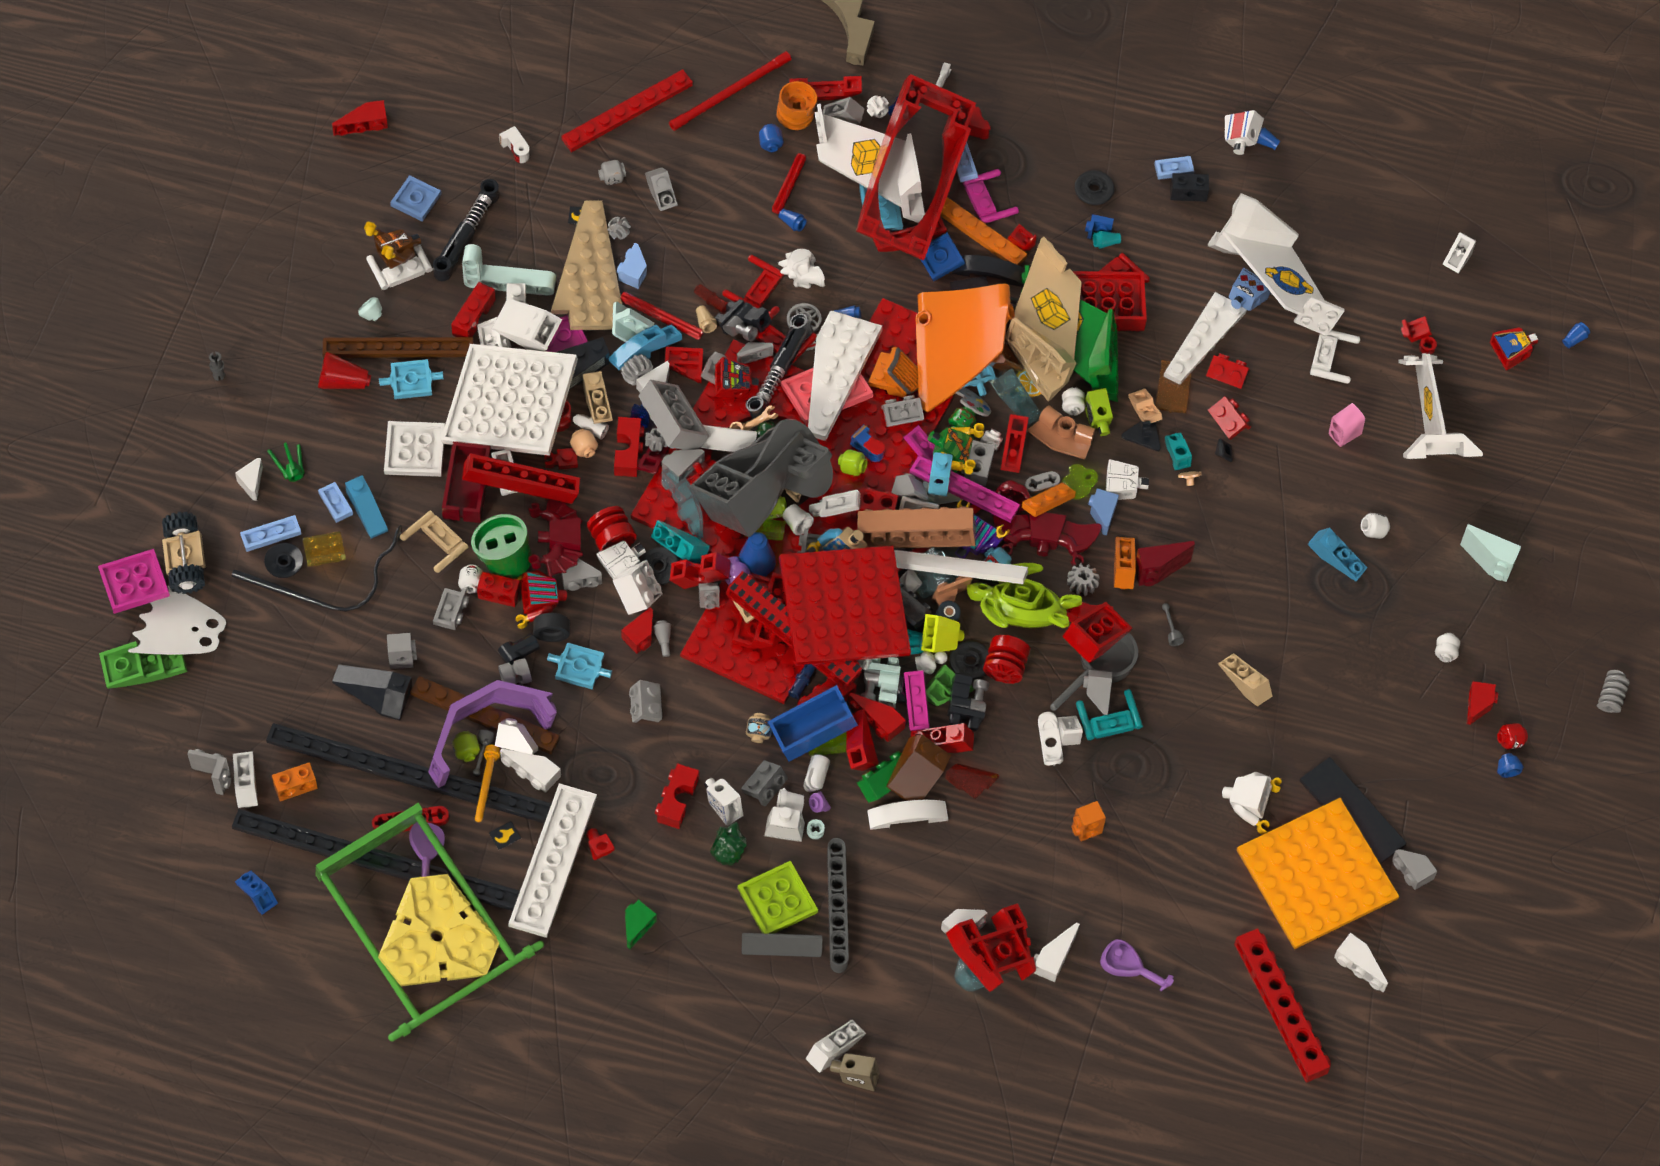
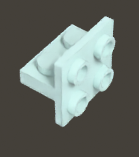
M619 302L613 303L612 334L622 341L626 342L638 333L654 326V322L631 308H627Z

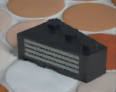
M603 337L555 352L577 355L578 360L569 390L582 383L583 374L598 372L610 364L609 350Z

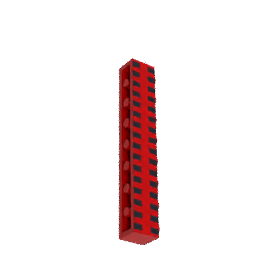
M742 571L728 586L726 595L793 649L785 603L780 598L774 597L767 587L758 584L752 575ZM856 660L812 664L844 691L856 680L862 670V667H860L859 662Z

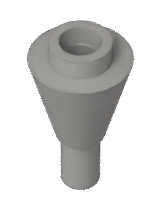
M662 620L656 622V625L652 628L661 645L663 657L670 656L671 624Z

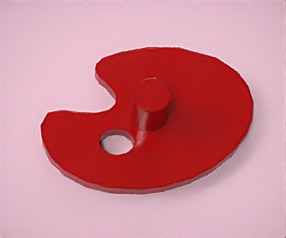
M709 460L702 464L700 462L694 463V470L688 475L686 480L690 481L691 485L716 461Z

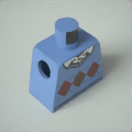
M1243 268L1233 284L1229 299L1232 300L1231 305L1235 309H1239L1242 306L1246 310L1251 311L1268 299L1270 291L1258 276Z

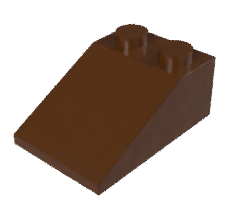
M922 734L910 737L886 787L905 801L923 800L944 772L951 755Z

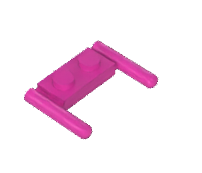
M999 169L979 174L978 178L962 182L978 218L985 224L1018 214L1019 212L1017 207L996 212L994 203L983 181L1000 176L1001 171Z

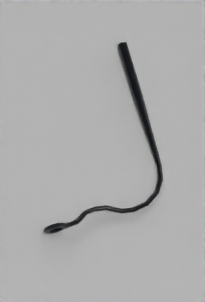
M402 525L398 526L390 548L381 553L376 560L373 570L374 585L372 591L365 600L355 606L346 608L333 606L237 570H233L232 577L332 610L345 612L355 610L369 602L375 593L378 585L377 570L379 563L385 555L393 550L402 534Z

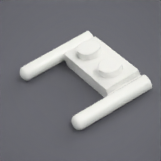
M421 245L414 247L418 257L416 256L405 264H400L392 269H389V267L385 268L383 271L379 269L372 255L367 256V261L382 290L394 287L433 270Z
M1331 330L1327 336L1320 333L1310 375L1342 383H1350L1351 378L1349 376L1330 372L1337 340L1340 339L1358 344L1360 337Z

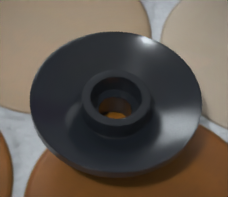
M280 543L272 546L267 551L264 563L271 575L278 578H288L299 572L303 565V556L296 546L289 543ZM282 562L288 563L286 565H281Z

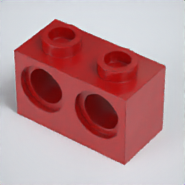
M861 488L860 510H856V516L858 517V511L866 509L873 511L883 509L896 510L898 495L892 492L876 491L872 488Z
M482 572L477 587L478 599L515 607L520 593V580Z

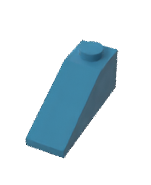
M363 475L346 482V493L370 538L387 532L388 528Z

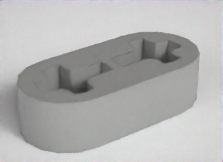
M1053 471L1035 475L1026 480L1025 487L1028 488L1029 495L1035 496L1060 484V476ZM1051 478V480H1055V482L1052 484L1051 481H1048V479ZM1032 483L1035 486H1037L1036 489H1034V487H1030Z

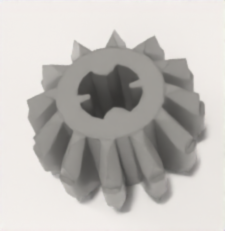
M642 354L634 355L633 358L624 363V366L621 368V374L628 384L634 386L636 385V379L653 370V365L646 356Z
M1080 563L1079 568L1073 566L1072 571L1068 572L1067 585H1070L1071 591L1077 590V595L1080 592L1084 596L1088 592L1093 594L1095 588L1099 585V574H1096V568L1090 569L1089 564L1083 567L1082 563Z

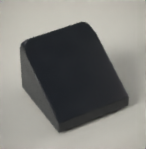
M899 676L897 703L907 702L905 678L903 676Z

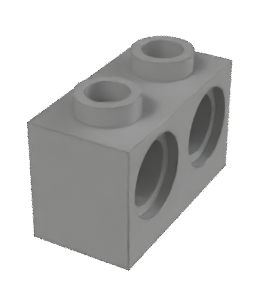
M973 440L968 460L971 459L976 462L973 470H978L979 472H973L969 475L962 469L961 473L964 474L965 478L979 485L986 486L995 445Z

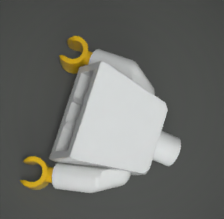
M1253 772L1244 777L1236 778L1234 787H1224L1222 796L1223 798L1230 799L1235 813L1251 825H1256L1257 831L1260 834H1265L1267 831L1261 825L1268 828L1270 824L1267 820L1260 821L1259 818H1263L1270 792H1279L1281 787L1275 784L1280 785L1282 781L1278 777L1271 780L1269 776Z

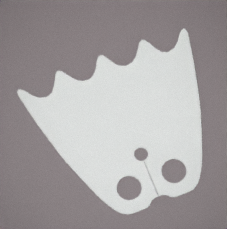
M167 586L170 596L150 602L153 610L139 615L145 621L146 627L143 630L132 633L140 640V645L128 650V652L166 655L211 652L218 647V634L224 630L226 621L219 613L200 601L182 594V592L180 594L173 592ZM209 619H216L219 625L216 628H209L206 622ZM192 627H198L199 630L194 632ZM202 637H208L212 640V643L206 647L202 646L199 640Z

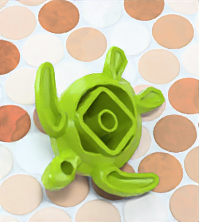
M1036 563L1012 564L1028 567L1027 575L1043 570L1042 565ZM1025 579L1024 584L998 581L999 584L995 587L984 583L967 585V594L970 599L981 601L982 612L992 623L1001 628H1007L1008 625L1023 628H1039L1052 624L1066 628L1069 626L1066 609L1082 605V597L1079 595H1064L1059 598L1052 590L1029 579Z

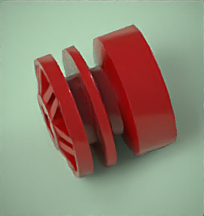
M612 506L600 510L587 522V528L595 539L600 552L622 541H625L630 547L637 539L632 525L628 523V517L620 506Z
M996 635L991 640L989 654L986 657L983 671L987 676L996 681L1010 684L1018 683L1022 680L1025 670L1024 664L1027 663L1031 648L1026 642L1017 637Z

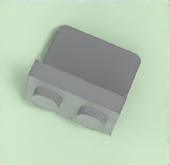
M200 749L189 750L187 754L191 768L211 773L216 794L224 795L225 789H228L231 783L227 759L217 753L212 755Z

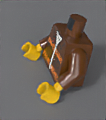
M369 221L366 222L364 227L368 236L374 235L376 251L389 269L405 264L408 260L414 258V247L421 244L418 234L408 237L404 230L401 229L384 232L376 229V225Z

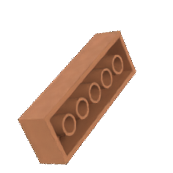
M942 507L940 509L921 508L912 510L904 508L902 510L883 509L873 511L866 509L858 511V530L863 533V540L867 543L866 548L894 546V548L976 546V525L973 508Z

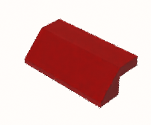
M773 572L771 578L754 573L751 574L758 584L767 587L774 597L780 598L785 602L782 576ZM739 614L731 643L747 648L772 647L775 634L755 618L746 623L742 615Z

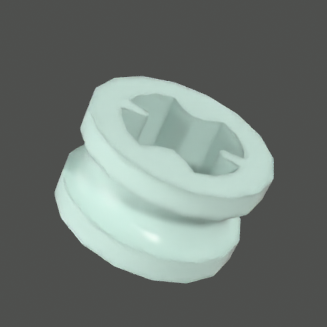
M815 819L808 823L807 835L811 839H820L824 835L825 827L823 822ZM812 827H819V832H812Z

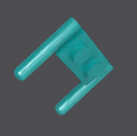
M1130 689L1124 691L1129 710L1091 718V720L1088 718L1083 701L1079 700L1076 702L1087 740L1124 733L1143 727Z

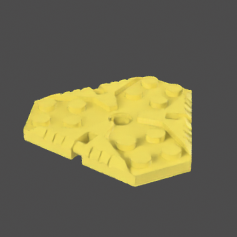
M448 874L411 878L395 914L397 918L393 920L378 956L400 986L440 982L441 978H447V981L482 977L488 973L499 945L497 937L491 928L488 927L487 923L484 922L483 918L480 917L479 913L472 910L470 907L471 903L462 894L460 889L457 888ZM463 911L468 916L465 919L460 916V913ZM405 919L411 921L410 926L403 923ZM431 934H438L441 937V941H434ZM445 964L446 970H440L439 965Z

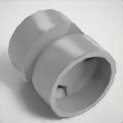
M525 658L514 661L512 665L506 663L498 666L501 680L504 682L519 683L521 685L532 682Z

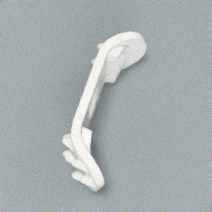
M1044 712L1038 717L1044 764L1055 766L1064 761L1058 721L1054 713ZM1054 738L1057 743L1054 747H1047L1045 744L1046 740Z

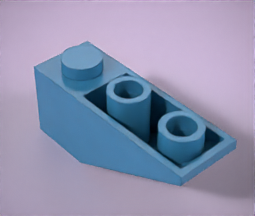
M1331 528L1318 531L1308 543L1321 559L1354 581H1357L1367 569L1365 564Z

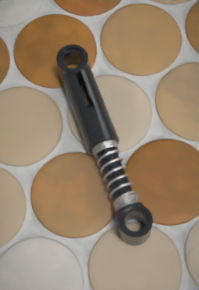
M486 179L481 183V191L475 201L476 203L473 204L464 221L459 223L440 256L434 259L433 272L434 277L438 281H447L451 278L453 268L463 254L465 246L469 244L476 232L475 226L478 225L477 222H480V218L483 217L482 214H485L484 211L487 210V207L498 201L499 187L497 181Z
M799 313L791 318V327L770 365V372L766 376L762 388L759 389L760 392L756 396L749 398L746 402V408L752 419L761 415L769 406L770 399L772 398L771 395L774 394L773 391L776 390L775 387L778 386L780 378L787 374L804 340L811 336L813 327L805 314Z

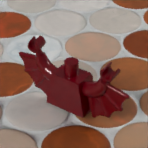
M548 499L546 510L544 511L540 510L538 503H532V509L529 508L530 516L532 518L541 516V518L550 523L549 531H538V542L549 543V553L543 555L542 558L533 554L529 557V562L534 569H539L542 563L546 564L550 577L557 573H567L570 567L578 565V559L583 556V553L580 552V524L583 521L577 516V511L569 508L565 502Z

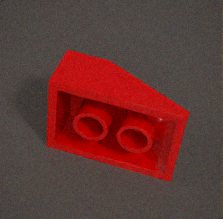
M1104 602L1073 621L1062 637L1088 663H1091L1101 657L1133 628L1107 602Z

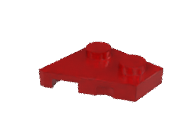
M666 347L665 362H669V369L697 383H701L703 348Z

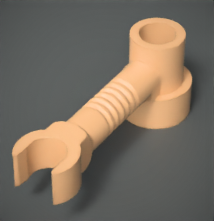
M768 406L761 415L746 424L733 422L729 428L749 431L765 420L777 418L778 414L770 415V411L775 407Z

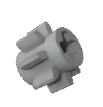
M615 217L608 223L609 228L607 230L613 239L616 237L624 239L629 235V228L631 226L625 217L622 219Z
M654 428L650 433H646L645 446H649L652 451H662L663 447H667L663 436L658 432V428Z

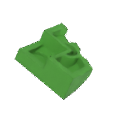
M943 665L926 685L927 701L935 706L942 705L950 699L952 678L955 673L946 665ZM970 686L969 693L973 692L974 690L972 686Z

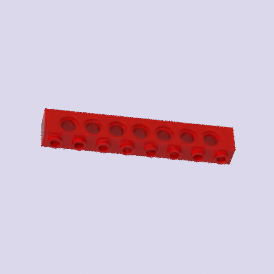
M1257 928L1236 937L1234 945L1307 1083L1328 1074L1331 1062L1329 1057L1323 1054L1320 1040L1312 1033V1025L1309 1020L1305 1019L1301 1004L1296 1002L1293 988L1291 985H1287L1283 969L1279 968L1276 964V956L1273 951L1269 950L1265 935L1261 934ZM1258 950L1261 955H1255L1252 951ZM1266 967L1270 972H1264L1261 968ZM1275 984L1279 987V989L1274 990L1270 987V985ZM1279 1002H1286L1288 1007H1282ZM1294 1019L1297 1024H1291L1288 1020ZM1297 1037H1304L1306 1042L1299 1041ZM1306 1054H1312L1316 1059H1309Z

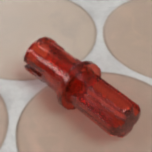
M701 284L695 287L694 293L705 300L707 305L711 304L721 313L726 310L728 302L718 297L716 292H711Z

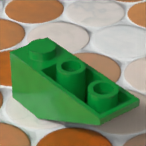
M900 751L890 755L888 762L884 760L875 766L877 769L873 772L869 770L861 775L863 779L858 781L857 784L868 803L880 799L891 791L886 786L902 754Z

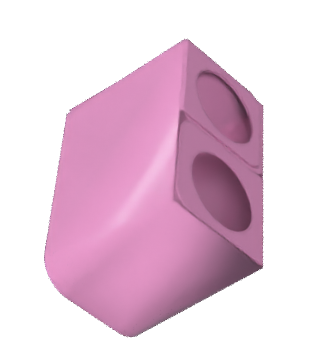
M1351 403L1332 417L1328 434L1339 447H1342L1362 434L1365 417Z

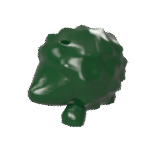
M735 822L728 828L719 827L716 839L710 849L711 855L722 865L732 866L743 857L744 849L747 846V839L740 832L738 823Z

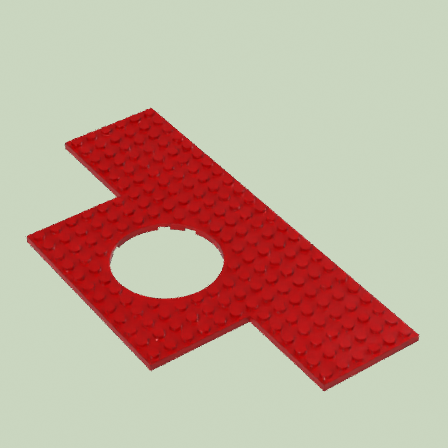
M884 298L880 301L869 321L882 325L883 330L861 371V375L868 386V381L880 353L890 354L893 347L900 348L918 366L915 320L918 313ZM733 339L725 353L726 358L737 361V353L746 344ZM769 356L745 364L750 367V377L759 379V385L757 389L750 388L744 397H715V384L708 382L693 408L702 425L729 428L733 422L743 423L753 420L746 408V402L749 398L756 396L760 392L759 389L762 388V384H764V380H766V376L770 372V365L774 357ZM791 365L787 374L780 378V382L775 387L776 390L773 391L774 394L771 395L772 398L769 402V406L775 407L770 411V415L778 414V417L775 419H794L805 425L781 387L782 380L802 373L804 370ZM870 387L873 392L872 398L841 410L826 441L817 439L819 444L827 447L832 454L830 462L833 468V480L825 494L819 497H810L799 507L813 517L809 512V505L820 503L822 497L853 490L860 492L861 488H872L880 492H892L896 476L906 473L910 474V469L918 457L903 437L918 425L927 436L932 431H936L955 394L931 411L925 412L923 410L924 420L887 427L881 405H884L886 400L896 399L899 402L904 401L903 397L889 395L887 390ZM917 389L914 393L907 394L906 396L914 395L915 398H919V391ZM866 425L869 428V435L875 440L883 442L885 446L883 459L879 462H873L866 458L868 464L864 473H861L859 476L845 474L841 471L840 465H838L839 456L844 454L846 450L858 451L850 445L851 436L861 426ZM670 448L666 455L672 454L675 450L682 449ZM700 448L705 451L704 462L711 460L713 449ZM661 466L657 474H654L634 508L631 519L654 529L657 520H660L705 542L710 546L707 554L718 552L727 559L733 556L738 557L748 536L712 521L689 488L690 481L688 482L685 479L678 485L662 472ZM856 510L828 517H813L814 521L810 529H808V533L823 535L829 529L840 528L843 530L846 527H850L853 531L858 530ZM782 517L771 520L766 519L756 531L766 536L776 557L775 568L766 576L767 578H771L773 572L781 575L780 554H793L802 550V546H799L800 535H795ZM724 579L719 585V607L705 609L680 653V657L785 704L789 697L788 691L793 686L796 675L800 674L804 665H795L793 649L776 635L772 647L747 648L731 643L740 612L733 600L726 595L729 585Z

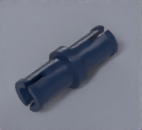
M812 664L804 665L800 674L796 675V680L788 691L791 697L799 699L805 686L809 685L810 678L815 669H817Z

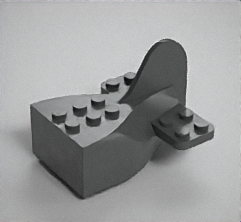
M785 419L780 421L775 427L768 429L750 446L718 460L694 481L689 488L712 521L750 537L771 514L784 489L812 498L822 496L828 491L833 480V468L830 462L832 454L827 447L819 444L806 425L794 419Z

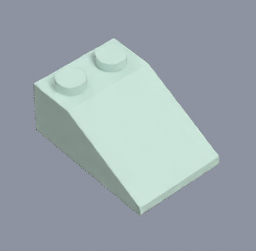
M1469 524L1466 527L1460 544L1489 575L1493 576L1496 580L1505 582L1508 580L1521 549V546Z

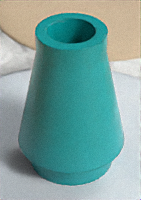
M1098 231L1093 234V245L1099 249L1121 243L1120 233Z

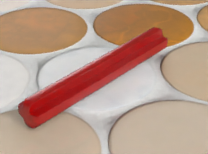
M798 153L772 206L773 213L779 214L784 208L806 161L805 154Z

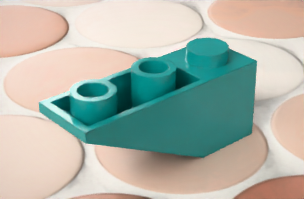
M657 520L651 538L682 560L687 559L692 563H701L702 555H706L710 547L699 538L660 520Z

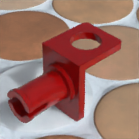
M596 828L587 831L586 837L589 839L588 843L593 860L604 857L615 850L607 834L600 836Z

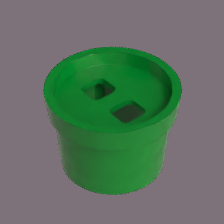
M510 514L496 515L486 519L475 529L471 539L472 549L477 557L484 562L491 574L514 579L525 573L531 565L529 557L532 553L528 543L529 536L525 523L519 517Z

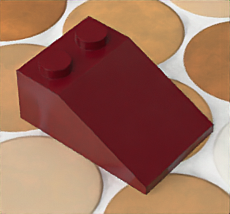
M1195 541L1138 548L1135 566L1139 586H1153L1191 562Z

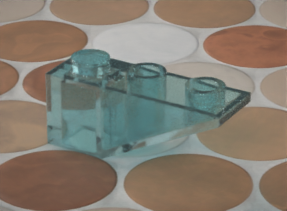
M1012 368L1003 371L990 380L999 397L1016 415L1029 417L1028 425L1040 417V411Z

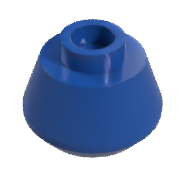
M1511 753L1504 754L1498 761L1497 773L1504 778L1519 775L1524 766L1517 756Z

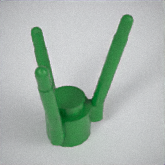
M284 443L289 460L286 469H284L272 451L268 449V454L281 470L285 479L295 482L303 478L305 471L303 469L300 444L297 445V464L293 461L288 444Z

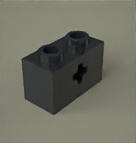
M1172 173L1170 200L1207 202L1209 174Z

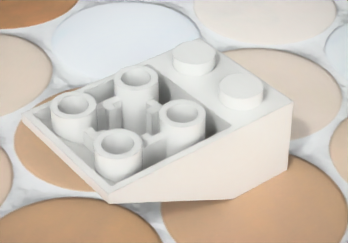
M508 298L492 330L527 350L545 352L562 319L547 310Z

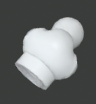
M924 651L921 656L915 657L917 671L924 670L927 674H933L936 669V663L943 664L947 661V654L945 652H937L933 655L929 651Z

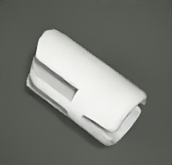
M818 754L811 757L803 785L807 792H814L823 788L830 760L827 757Z

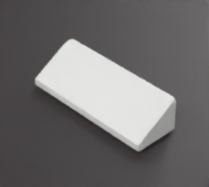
M703 425L709 437L701 448L735 452L753 444L756 441L757 432Z

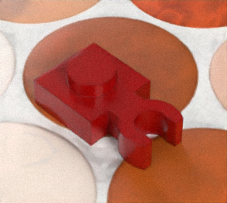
M573 448L557 449V454L550 453V455H544V459H551L550 462H545V468H552L555 465H559V469L578 468L577 455Z

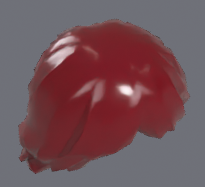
M1012 480L1003 482L996 490L997 494L1020 504L1016 515L1024 510L1022 508L1023 501L1030 498L1028 488Z

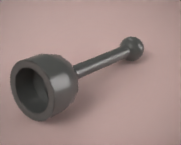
M1164 603L1162 609L1166 612L1171 632L1168 634L1169 645L1179 646L1184 642L1183 635L1179 630H1175L1169 612L1170 606L1168 603Z
M480 730L478 734V741L482 746L476 769L473 771V775L476 777L481 774L480 766L485 747L490 745L494 739L495 734L488 730Z

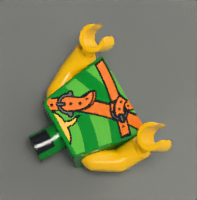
M977 423L974 429H971V427H948L939 434L932 431L928 436V441L935 444L933 454L937 452L953 455L951 470L957 473L963 469L966 474H972L976 462L971 459L968 460L974 438L971 434L981 438L984 435V431L978 430H983L984 425Z

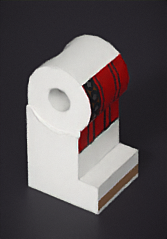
M515 126L499 134L500 144L503 148L506 146L510 148L516 162L525 163L528 161L529 146Z

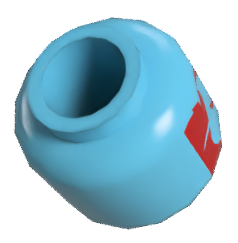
M991 547L984 554L986 556L985 562L1012 565L1011 556L1002 547H997L996 549Z

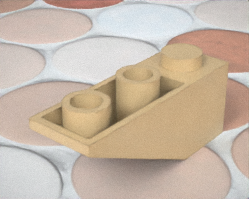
M602 372L583 374V389L594 424L613 421Z
M1234 653L1219 662V666L1242 694L1256 706L1273 697L1269 680Z

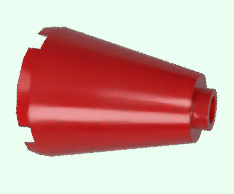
M325 353L318 388L364 389L365 386H369L371 375H368V370L332 353Z

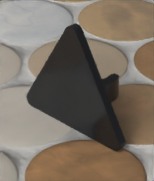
M1141 420L1121 435L1122 439L1155 451H1160L1155 422H1142Z

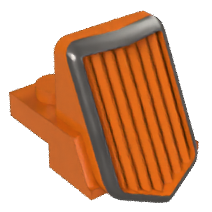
M893 347L890 354L880 353L868 381L869 386L887 390L889 395L906 397L907 394L910 395L918 389V366L900 348Z

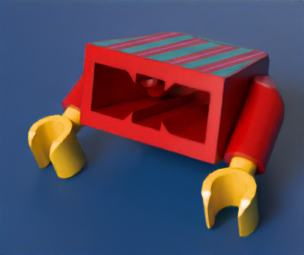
M540 570L525 572L521 576L514 578L520 580L524 614H527V616L521 614L516 616L517 622L524 620L523 623L517 625L520 629H524L528 621L533 622L536 616L551 613L559 601H566L567 591L557 589L556 579L549 577Z

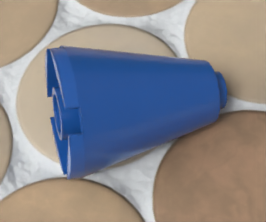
M755 532L748 537L738 555L739 561L746 564L751 574L754 573L766 577L775 568V554L763 533Z

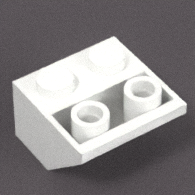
M647 560L623 571L612 580L628 615L648 609L663 594L661 586L657 583L653 569L649 566Z

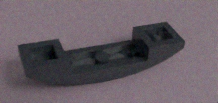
M961 255L965 264L952 271V274L970 277V273L1004 279L1006 284L1024 287L1022 273L1025 272V268L998 258Z

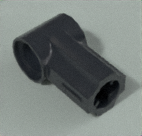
M530 633L515 642L509 641L499 647L498 652L505 663L512 665L514 661L522 659L540 649V646L535 636Z

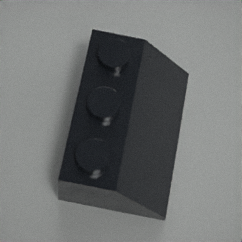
M899 581L906 623L915 631L922 632L924 630L925 614L933 615L931 612L933 609L927 603L921 604L917 601L919 597L912 591L906 592L903 589L904 585Z

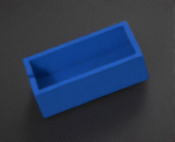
M837 685L768 721L788 762L858 726Z

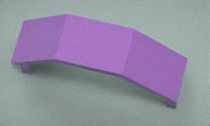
M496 680L451 704L428 771L437 787L440 788L446 784L450 772L441 753L453 724L490 704L499 703L531 711L541 727L547 730L551 728L557 713L554 703L550 702L553 693Z

